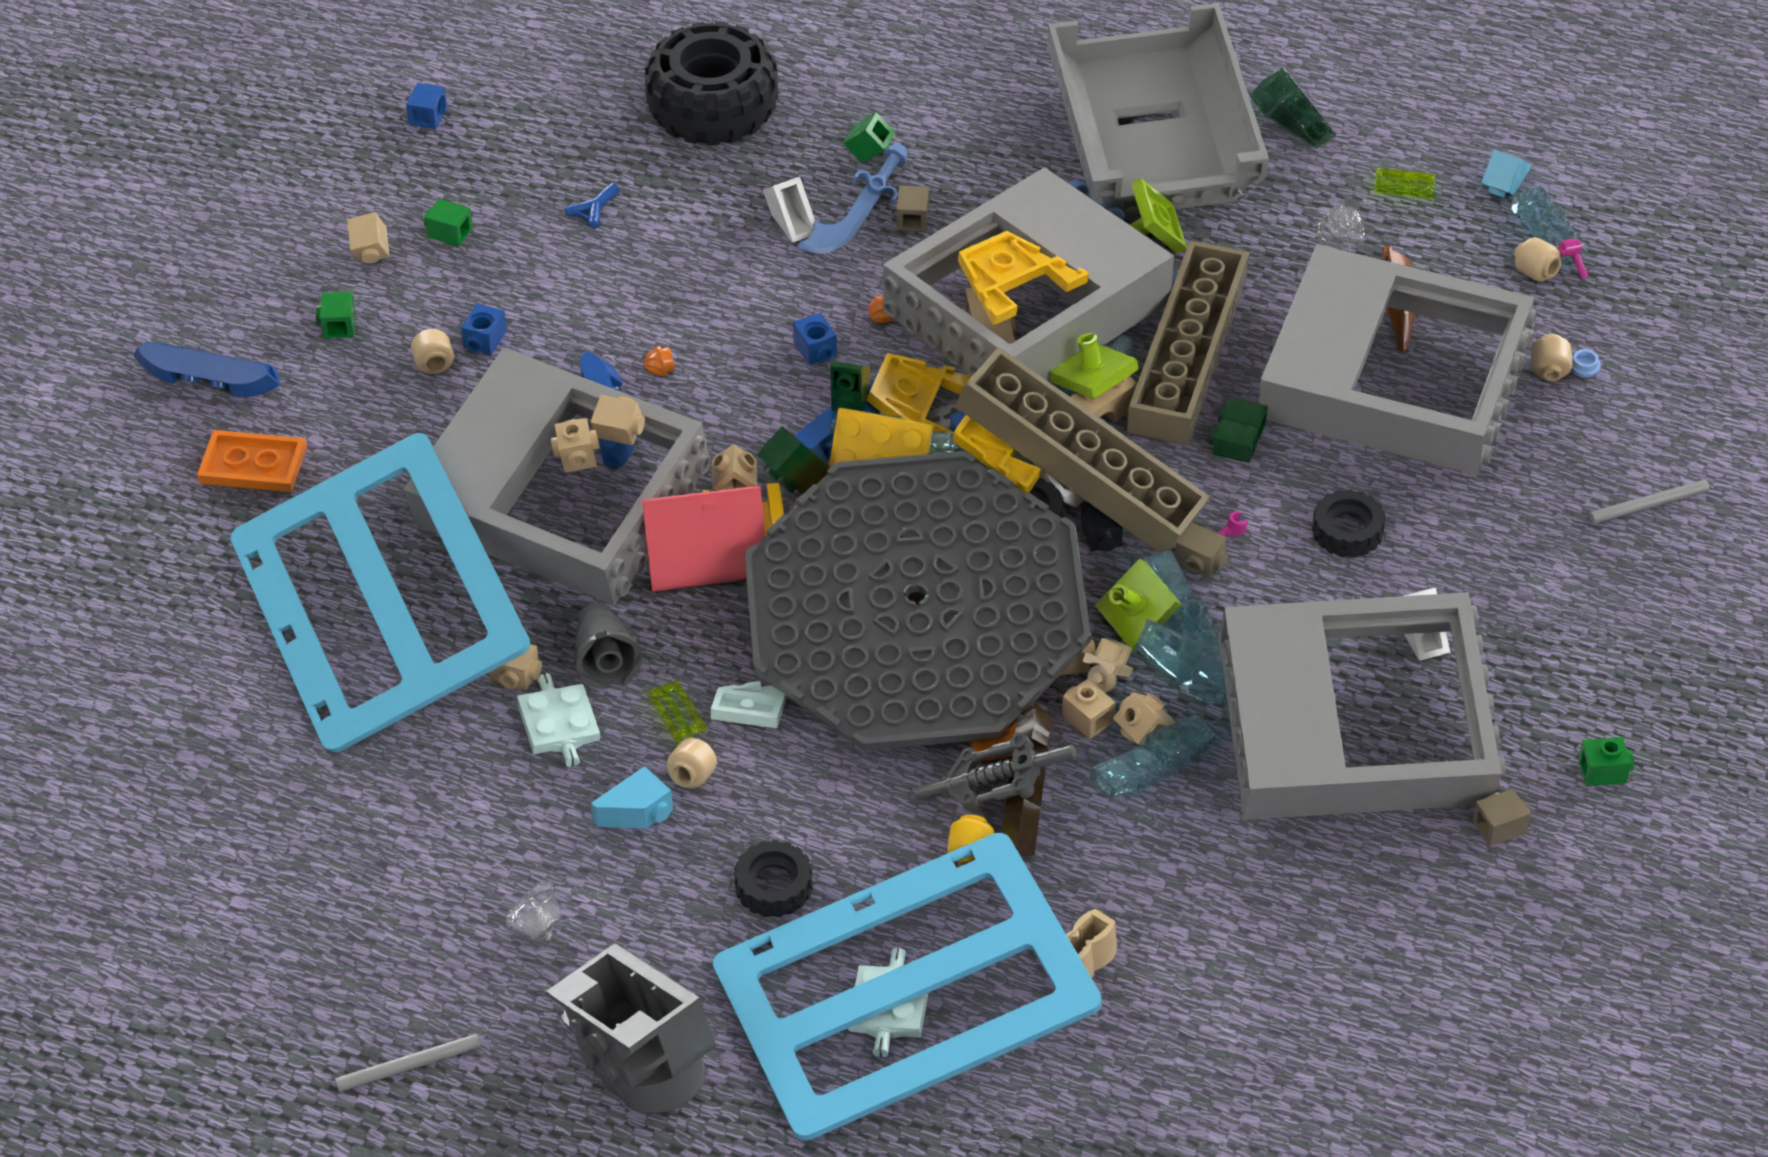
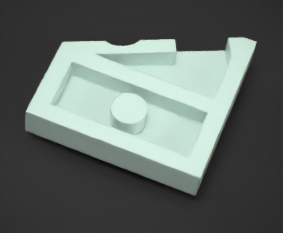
M760 681L749 682L741 686L718 687L711 706V719L777 729L787 696L772 685L761 687Z

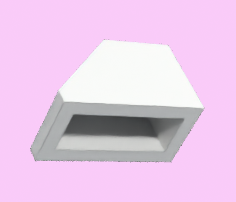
M800 177L764 189L763 192L771 215L790 241L794 243L810 237L813 233L815 218Z

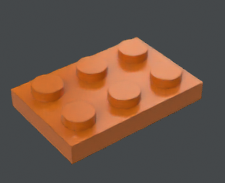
M213 430L197 473L198 483L292 493L307 450L306 438Z

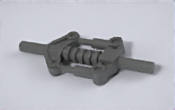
M1017 732L1012 736L1011 740L992 745L990 749L979 752L972 748L964 749L944 780L915 787L914 794L917 800H922L949 792L969 811L977 810L981 802L991 799L997 801L1016 795L1027 799L1034 793L1033 785L1037 776L1040 775V767L1074 759L1077 757L1074 745H1069L1037 754L1033 749V743L1024 733ZM1011 753L1013 755V759H1007L1005 762L1000 761L996 764L982 766L979 769L976 768L980 763V759L990 756L1000 757ZM1008 777H1014L1011 784L993 788L991 792L976 795L973 791V786L980 787L983 784L987 785L991 784V782L995 783L1000 780H1006Z

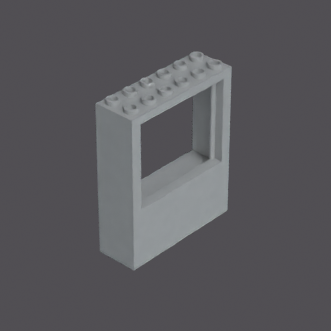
M1044 167L884 263L883 311L889 317L894 318L905 326L909 332L916 334L924 340L931 348L936 349L947 357L951 363L962 368L971 377L993 352L1000 347L1048 381L1050 380V370L1080 351L1077 343L1079 336L1086 333L1096 334L1098 344L1105 345L1164 307L1172 290L1174 255ZM1005 231H1009L1040 247V253L1050 258L1058 256L1066 260L1067 267L1075 271L1082 268L1089 273L1086 284L1069 292H1065L1046 274L1037 277L1074 305L1012 344L1006 342L931 287V285L961 268L958 263L960 251Z
M1316 244L1261 377L1259 404L1268 406L1267 420L1479 476L1483 464L1489 465L1493 452L1491 444L1493 441L1497 442L1502 423L1498 422H1500L1501 418H1506L1510 400L1507 398L1509 394L1514 395L1518 382V377L1515 375L1518 371L1522 372L1526 360V354L1523 352L1526 349H1530L1533 342L1534 331L1530 329H1533L1537 317V311L1532 310L1534 297ZM1386 307L1403 309L1407 312L1502 335L1472 420L1354 391Z
M504 347L433 446L488 555L612 605H615L621 596L624 597L628 593L632 579L637 572L643 570L647 562L648 550L642 500L692 494L696 481L701 474L703 475L707 472L711 462L706 444L707 439L705 438L701 422ZM601 394L616 398L626 396L637 402L642 415L645 417V424L640 435L637 434L636 437L670 450L602 553L507 515L552 450L551 438L557 437L555 424L572 420L576 414L592 419ZM411 478L403 490L414 523L419 527L439 534Z
M1469 592L1231 606L1224 608L1219 647L1244 820L1476 805V801L1500 791V777L1505 776L1506 770L1503 755L1498 756L1497 746L1500 743L1499 727L1492 723L1491 715L1494 714V699L1492 694L1487 695L1486 685L1489 682L1488 667L1481 662L1480 655L1483 654V639L1481 635H1476L1475 625L1478 623V613L1476 605H1471ZM1451 631L1474 760L1346 768L1326 639Z

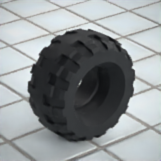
M717 21L705 24L704 22L693 23L690 27L676 29L671 32V36L663 37L656 44V48L652 51L650 59L647 60L645 66V91L649 111L659 126L666 129V133L675 138L680 136L688 143L697 144V142H704L711 146L720 145V142L730 141L731 143L740 141L742 136L748 133L753 135L760 130L761 125L768 121L776 108L778 74L774 55L770 54L769 48L764 44V40L757 34H750L748 29L738 25L731 26L727 25L726 22Z

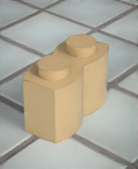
M1096 909L1081 916L1075 923L1073 931L1066 933L1091 978L1095 970L1106 966L1116 955L1115 921Z

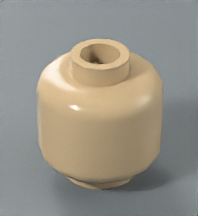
M1530 238L1519 244L1515 250L1516 269L1519 273L1535 281L1542 282L1553 278L1560 269L1561 258L1557 247L1540 238Z
M438 329L423 330L412 340L411 351L416 367L421 372L439 374L449 369L454 359L453 349L449 337L443 331Z
M1546 334L1534 342L1531 348L1533 373L1547 381H1557L1568 375L1573 366L1570 343L1557 334Z
M688 738L678 744L669 755L666 763L667 772L672 781L678 786L687 789L699 788L714 772L717 759L713 749L706 742L696 738Z

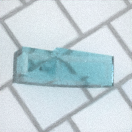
M1544 186L1517 193L1510 206L1520 223L1532 237L1540 238L1556 246L1560 254L1561 264L1573 261L1572 256L1563 257L1559 250V243L1567 239L1579 240L1561 205H1553ZM1583 246L1580 254L1581 258L1587 254Z

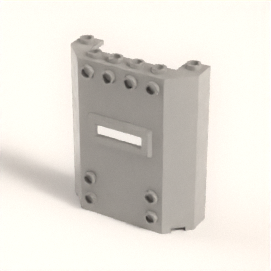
M1219 3L1190 6L1188 27L1078 41L1077 21L1048 24V50L1089 195L1093 201L1099 205L1103 204L1110 209L1119 208L1124 212V216L1140 214L1131 183L1141 177L1173 203L1175 209L1234 202L1243 195L1242 190L1251 183L1257 185L1266 178L1269 157ZM1178 111L1179 118L1127 125H1119L1118 118Z

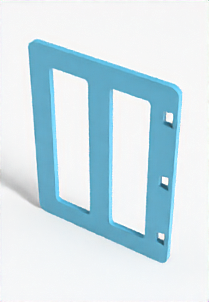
M415 433L240 525L231 534L233 547L324 748L330 752H340L521 656L530 647V639L430 440L423 433ZM403 472L410 474L488 632L485 639L440 663L432 661L356 502L360 495ZM320 516L327 517L402 676V681L399 685L355 708H350L275 545L280 537ZM259 555L263 564L253 570L249 559ZM293 629L296 639L287 644L282 633ZM327 704L331 715L321 721L316 709Z
M1003 833L991 834L718 953L713 960V967L794 1135L804 1141L819 1137L1097 1013L1102 1006L1101 994L1011 839ZM973 855L974 861L956 868L954 862ZM986 878L994 881L1013 914L1010 919L785 1018H778L775 1015L759 983V978L765 974ZM868 899H873V905L857 912L855 911L853 906ZM771 942L772 949L756 956L753 955L751 950ZM1024 950L1034 951L1055 988L1052 994L824 1095H816L813 1092L795 1055L798 1050Z

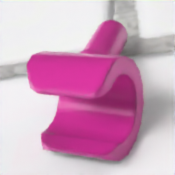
M1578 239L1561 241L1559 243L1561 255L1563 257L1572 256L1581 279L1589 277L1580 256L1582 252L1581 242Z
M1238 511L1232 512L1227 526L1222 528L1217 534L1224 537L1229 535L1240 536L1245 533L1248 520L1239 522L1241 513Z

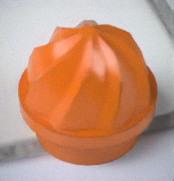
M883 294L880 297L876 295L868 307L870 319L878 324L893 322L895 319L889 317L883 311Z
M656 346L646 354L643 365L651 375L664 377L667 376L668 372L674 371L673 356L669 347L661 348Z

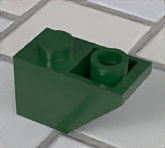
M831 361V411L838 412V408H846L863 412L870 392V366Z

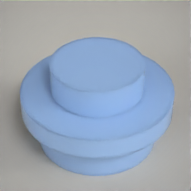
M1581 349L1572 356L1573 366L1571 372L1573 374L1589 378L1599 373L1601 363L1595 352Z

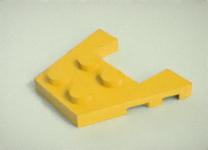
M1009 231L960 251L958 256L959 265L991 323L994 325L1017 314L1018 306L1004 294L1006 291L1046 274L1065 292H1069L1086 284L1089 273L1086 270L1079 268L1078 271L1067 267L1066 260L1058 256L1050 258L1040 253V247Z
M887 353L866 401L886 416L934 425L930 450L935 454L947 453L953 440L954 432L927 420L926 416L939 386L960 395L971 378L970 374L954 372L955 367L943 365L942 369L925 366V361Z
M965 415L955 429L953 442L975 456L987 468H993L1011 480L1012 485L1026 494L1031 491L1040 477L1041 468L1014 458L1017 453L1015 449L967 415Z

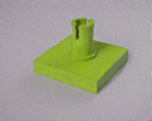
M1141 177L1131 183L1141 217L1131 223L1130 226L1145 236L1152 233L1175 253L1187 249L1174 204Z
M1086 333L1077 339L1080 351L1050 370L1049 375L1052 383L1094 400L1139 370L1136 358L1098 344L1096 334Z
M1139 559L1095 605L1129 647H1132L1134 651L1139 650L1182 606L1180 601L1147 562Z

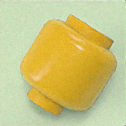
M969 814L961 816L960 820L953 822L950 827L947 853L994 834L993 827L987 823V819L984 817ZM973 855L960 859L957 861L958 866L960 867L972 862L974 858Z

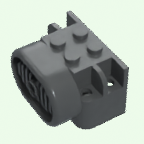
M616 943L546 991L550 999L564 1007L563 1022L567 1029L574 1033L583 1060L587 1065L593 1067L597 1076L633 1110L652 1114L667 1112L690 1101L702 1088L706 1078V1068L702 1057L714 1049L716 1044L700 998Z

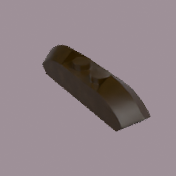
M1036 703L1018 715L1015 733H1024L1033 743V749L1037 754L1047 752L1049 749L1052 717ZM1046 766L1040 767V775L1037 776L1033 785L1034 793L1031 797L1023 799L1016 795L1006 798L1002 833L1011 839L1020 856L1035 855ZM1013 777V778H1009V783H1008V784H1011V783H1012L1014 777Z

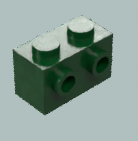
M783 426L765 443L764 447L757 454L766 463L762 469L774 480H778L791 493L797 489L804 494L813 484L817 485L831 468L813 450Z

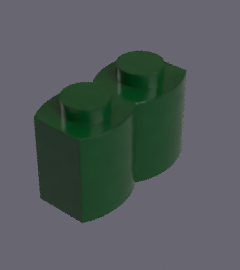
M1234 397L1230 398L1227 405L1222 404L1218 416L1219 426L1213 425L1209 438V443L1214 444L1213 454L1250 463L1266 424L1268 406Z

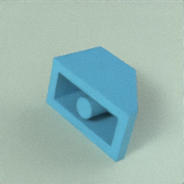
M1493 150L1481 183L1489 187L1487 192L1502 198H1504L1506 193L1514 195L1532 165L1521 158Z
M644 766L591 803L593 823L597 827L648 828L655 822H663L673 810L672 791Z

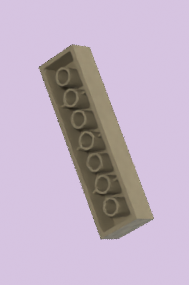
M1190 240L1129 404L1127 433L1189 445L1247 280L1249 252Z
M1000 347L993 352L966 383L954 406L1164 557L1168 556L1182 535L1196 520L1210 498L1206 493Z

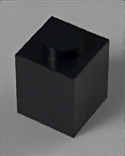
M1089 502L1082 503L1081 526L1090 552L1097 550L1110 551L1115 547H1121L1123 527Z

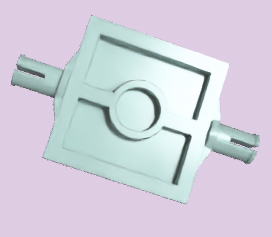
M545 673L544 678V674H541L537 678L541 688L540 692L517 696V706L533 754L549 751L562 752L566 766L572 767V762L576 766L580 763L576 749L583 744L600 740V731L584 685L554 688L551 675Z
M897 948L892 949L889 966L859 965L855 986L903 966L906 951L899 948L898 953ZM928 993L849 1027L848 1030L867 1033L876 1037L873 1054L880 1056V1053H882V1057H887L890 1039L903 1036L921 1038Z

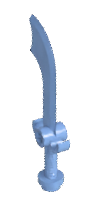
M899 143L889 145L884 152L887 160L877 175L871 176L867 171H858L852 183L855 184L856 180L862 179L866 182V186L847 216L836 224H822L814 221L813 233L806 240L799 242L798 248L814 254L832 252L845 245L856 235L881 195H890L892 198L890 204L892 205L898 193L894 187L886 185V181L896 166H903L908 159L907 149Z

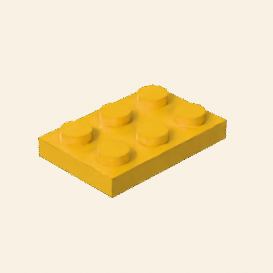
M838 408L829 466L832 467L836 462L929 454L934 425Z

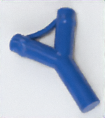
M611 183L593 200L566 206V216L583 218L588 222L589 227L597 228L600 223L601 207L619 192V187L615 183Z

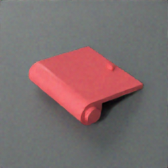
M760 486L642 500L652 592L747 581L745 552L753 544L757 545L765 537Z

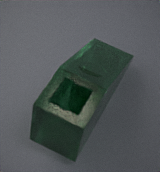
M1283 67L1265 78L1250 94V98L1265 116L1314 148H1318L1336 136V133Z

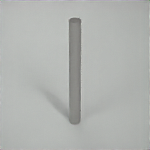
M1704 479L1589 512L1588 517L1593 524H1597L1708 492L1709 484Z
M476 1033L335 1078L338 1091L342 1092L480 1048V1041Z

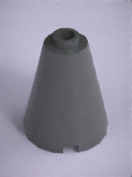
M599 602L586 605L580 611L578 619L575 666L582 681L591 687L600 689L610 688L607 684L609 682L622 680V685L629 682L638 673L642 664L639 643L607 605Z

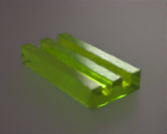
M1377 167L1374 193L1433 199L1436 174ZM1381 178L1396 179V180H1399V181L1385 180V179H1381ZM1411 181L1424 182L1429 184L1412 183Z
M678 679L647 691L648 699L675 743L681 742L684 737H693L694 733L699 732L701 734L706 732L705 723ZM674 690L694 724L688 725L669 694L670 691ZM659 695H662L666 704L668 705L677 722L679 723L681 729H678L676 727L666 708L659 699Z

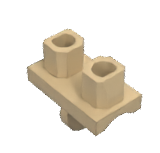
M1101 638L1096 653L1086 652L1083 662L1095 665L1089 671L1087 679L1104 693L1113 690L1117 683V675L1129 677L1133 671L1132 667L1126 665L1133 648L1116 640L1110 641Z

